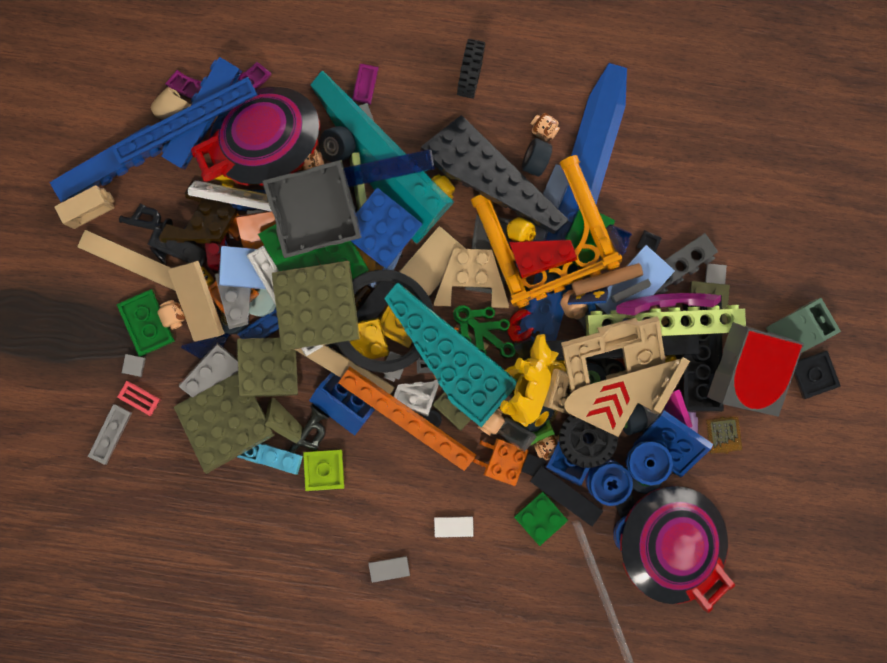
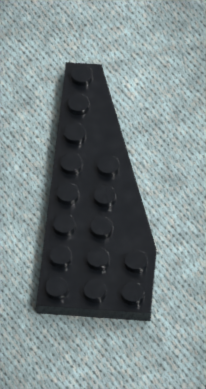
M462 115L421 146L420 151L448 178L452 180L454 178L462 182L463 186L480 192V195L498 205L516 211V214L521 217L529 218L534 221V224L550 233L555 234L568 222V219Z

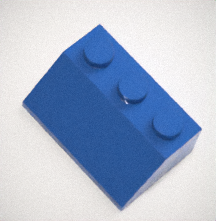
M331 372L317 387L309 401L355 436L376 409L338 384L341 377Z
M586 433L583 435V441L591 444L593 443V436ZM559 442L546 467L579 486L582 485L590 469L579 467L567 460L561 451Z

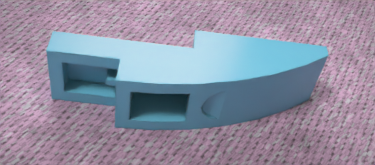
M264 443L237 456L241 459L298 475L303 458L302 455Z

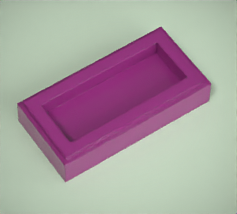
M360 63L352 97L354 102L371 105L379 70L378 67Z

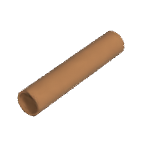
M640 263L573 282L572 288L575 296L641 277L643 276V270Z

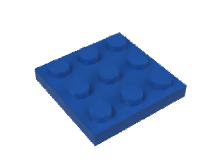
M376 188L356 213L362 238L352 240L351 242L387 270L423 224L380 189Z
M665 410L633 444L651 441L666 447L672 456V472L679 477L688 472L713 446L711 442Z

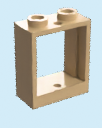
M95 185L56 205L55 209L64 225L76 229L114 209L113 202L115 201L110 192H106L104 188L101 189Z

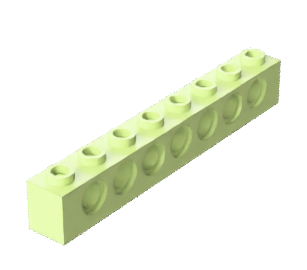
M727 305V309L720 310L719 306L707 307V310H700V307H688V311H680L679 307L668 308L669 312H661V308L649 309V313H638L635 316L616 313V310H611L610 314L602 315V311H590L591 315L586 316V336L598 333L597 328L602 327V322L605 319L610 320L611 324L621 322L624 318H636L637 321H642L644 317L649 319L656 316L660 320L662 336L729 333L733 322L746 326L745 308L739 309V305ZM722 314H725L728 319L725 325L720 322ZM702 315H706L708 318V323L705 326L700 322ZM664 316L669 319L668 327H663L661 324V319ZM682 316H686L689 319L686 327L681 324Z

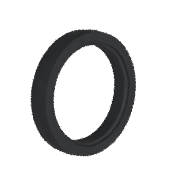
M374 270L361 274L352 280L354 294L362 287L374 282H398L434 312L426 291L414 279L403 273L393 270ZM349 341L337 343L340 350L351 362L373 372L388 373L398 371L410 366L421 357L414 346L409 352L397 359L378 361L360 354Z

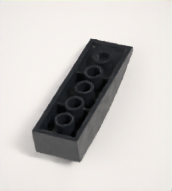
M722 295L721 302L716 305L719 306V310L722 309ZM682 303L681 311H688V307H700V310H707V307L688 306ZM702 315L700 318V322L704 326L708 323L706 315ZM682 316L681 324L686 327L689 319L686 316ZM722 333L698 334L700 354L680 355V359L684 357L690 361L680 378V392L688 412L719 413L724 411V404L707 396L723 356Z

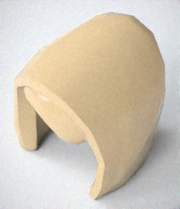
M167 87L154 100L151 110L155 117L164 120L190 107L191 104L181 99L176 90Z

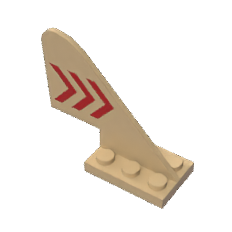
M682 357L678 360L583 386L573 391L565 400V410L569 414L619 437L637 403L650 409L656 415L661 414L690 361Z

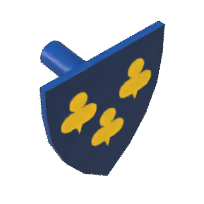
M604 287L578 296L571 294L568 305L587 304L589 315H591L590 311H596L595 303L607 302L608 289Z

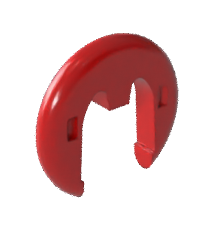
M525 309L519 310L510 318L508 335L513 342L524 341L532 335L534 328H529L527 331L518 334L521 328L517 325L519 320L531 314L530 311Z

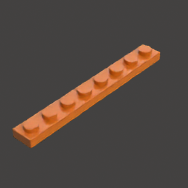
M352 367L347 369L338 384L463 471L474 460L475 453Z

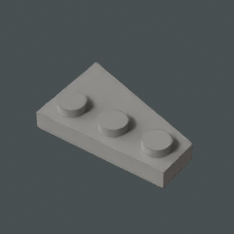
M215 274L217 285H219V274ZM218 286L229 329L248 325L251 288Z
M216 343L179 383V387L191 397H194L237 373V358L220 344Z

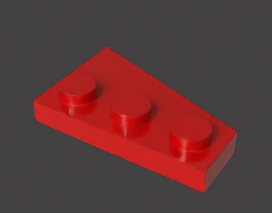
M571 240L509 242L522 279L577 260Z

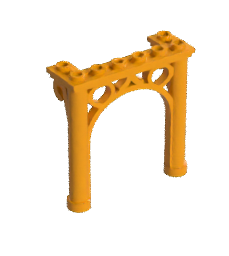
M577 155L560 161V166L564 171L584 220L583 237L575 249L577 255L575 262L578 266L583 267V269L567 274V270L573 262L564 264L562 270L558 267L549 269V273L560 275L561 278L546 283L547 273L545 271L541 272L543 274L542 281L535 285L529 284L526 280L527 277L522 279L491 200L482 195L471 199V203L478 212L512 295L511 303L514 307L522 308L527 306L532 299L536 298L537 301L548 297L547 293L561 292L565 290L566 285L583 280V278L588 276L600 275L601 271L607 268L609 271L620 267L619 265L622 263V256L613 247L579 166L580 161ZM589 230L594 239L596 247L593 245L585 244L588 238ZM582 249H590L595 253L594 260L588 263L580 262L578 256Z

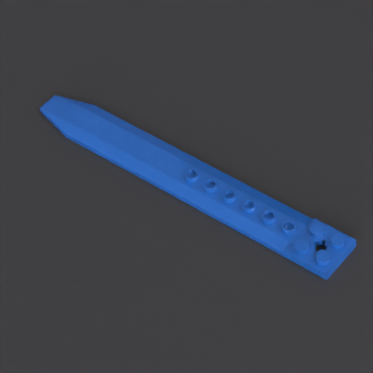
M611 63L607 65L588 97L571 156L577 155L579 158V166L595 204L599 197L626 106L627 68ZM568 186L558 209L568 219V222L555 234L548 232L545 241L565 240L579 208L570 186ZM571 264L567 274L575 272L578 266ZM549 270L545 271L547 273L546 283L561 278L557 273H549ZM541 272L535 274L532 285L542 281L543 274ZM572 283L566 285L565 290L554 293L552 291L547 293L548 297L537 301L535 298L530 300V304L525 307V310L530 311L531 314L522 318L520 323L521 331L518 334L527 331L529 328H534L533 333L539 331L540 335L545 334L546 341H556L564 314L560 301L563 294L571 290Z

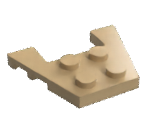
M453 249L435 298L434 306L451 307L452 287H481L492 289L491 308H509L493 251Z

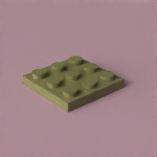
M280 338L237 339L239 397L298 395L296 350L282 351Z

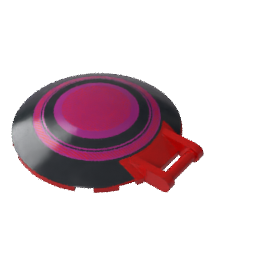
M265 87L256 89L258 96L220 114L211 129L209 139L191 149V153L196 158L202 171L203 181L208 182L223 175L241 185L260 184V186H263L264 180L298 171L305 164L304 161L309 154H313L318 143L320 120L313 104L303 94L293 89ZM209 153L214 164L210 168H208L203 156Z
M669 486L653 490L643 496L633 506L625 519L626 524L620 538V551H622L624 561L623 567L633 585L644 595L658 602L681 604L696 600L704 611L710 613L716 602L728 590H732L735 587L733 581L723 570L728 554V535L719 510L705 495L682 486ZM720 580L723 585L706 600L704 595Z

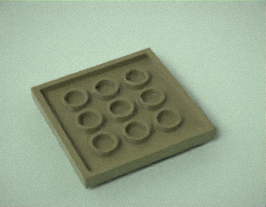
M349 261L272 273L282 351L360 340Z
M238 372L174 406L199 463L206 474L275 436L272 429L264 425L266 421L265 415L256 397H239Z

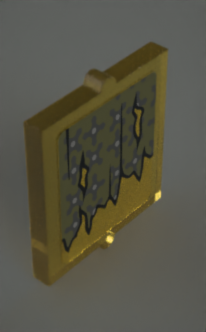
M720 417V419L706 420L708 440L713 444L710 454L722 452L728 454L731 451L742 450L738 417Z

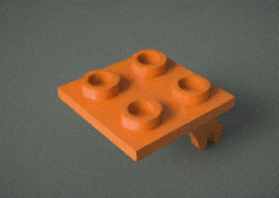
M496 439L495 445L480 440V445L493 449L489 464L475 458L472 462L486 467L484 476L516 486L529 450L524 452L513 444L500 439Z

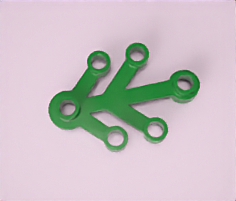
M465 305L455 308L453 318L460 324L461 335L472 343L468 335V325L474 329L476 347L485 355L487 352L484 349L483 337L500 350V355L503 358L510 359L515 355L516 351L512 343H503L488 331L495 329L507 331L510 327V322L507 319L479 323L474 319L477 317L492 319L495 315L493 308L487 307L485 309L471 310ZM490 310L492 316L486 315V311ZM459 313H465L466 317L461 318ZM501 322H505L507 328H502ZM504 349H509L510 354H505Z

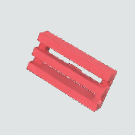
M130 381L125 382L117 398L149 416L153 415V411L161 401L158 397ZM128 386L138 391L139 393L145 395L146 397L152 399L154 402L151 403L146 399L140 397L139 395L133 393L132 391L128 390ZM124 393L148 405L150 409L148 410L123 396Z

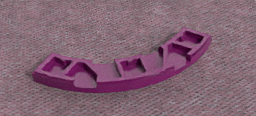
M256 62L251 68L240 75L237 82L249 77L256 90L272 76V73ZM178 70L165 83L167 87L176 90L180 95L192 99L195 93H199L201 89V81L190 78Z
M670 293L645 296L617 305L616 313L635 316L638 313L649 310L650 306L657 305L659 308L671 307L679 302L688 306L714 307L721 302V295Z

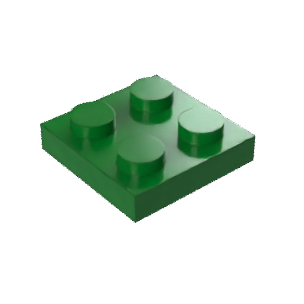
M543 491L514 516L539 546L568 522L567 518Z

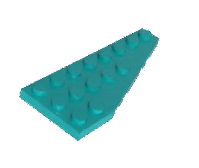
M397 282L384 299L396 318L401 322L407 335L410 336L414 346L430 371L433 372L450 402L477 425L482 427L498 409L501 402L515 389L517 380Z

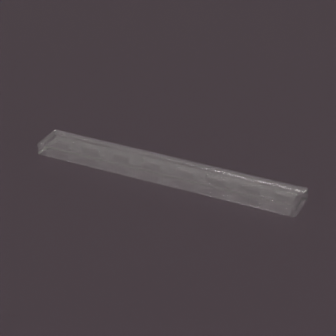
M579 520L572 521V526L624 663H634L581 522Z

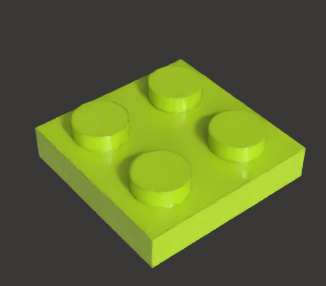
M342 450L303 452L305 491L345 488Z

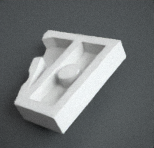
M438 380L426 383L400 384L397 386L394 397L416 413L428 416L439 387Z

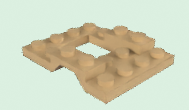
M657 316L642 321L632 318L597 328L598 333L561 343L571 393L583 386L590 385L585 359L590 356L622 348L626 370L607 375L606 380L666 363L660 320Z

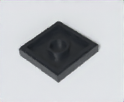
M827 350L798 360L794 376L803 399L841 387Z

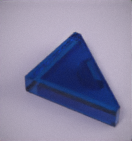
M610 224L606 230L618 254L623 256L627 252L626 248L629 246V238L632 236V233Z
M225 333L218 337L199 340L182 345L181 348L202 359L216 343L224 347L230 334Z

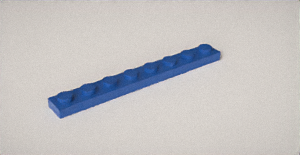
M246 77L111 146V149L119 164L122 165L258 96L250 78Z

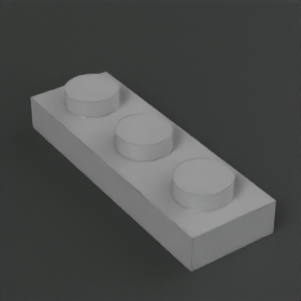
M113 404L88 457L107 465L132 412Z

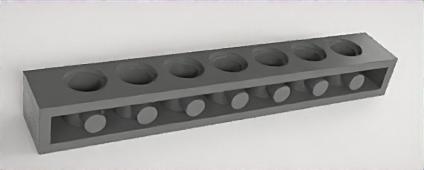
M706 233L664 260L675 271L655 294L665 293L668 291L667 286L672 283L675 286L683 281V275L686 273L692 275L699 270L698 265L703 262L708 264L715 259L714 255L718 251ZM692 251L698 252V261L692 259ZM676 262L683 264V271H678L675 268ZM596 306V311H602L598 306ZM589 311L581 319H576L585 334L586 316L589 315ZM605 319V323L602 325V327L610 325L611 321Z

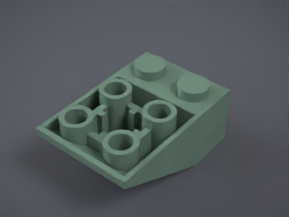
M822 298L809 302L766 327L767 332L786 336L804 343L802 352L841 332Z

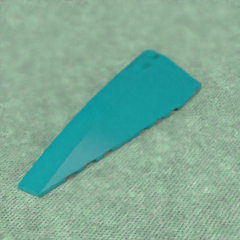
M321 71L311 83L312 89L335 127H346L354 136L356 142L354 153L359 152L362 171L374 191L376 188L380 189L423 224L412 237V240L418 244L452 206L454 201L324 71Z

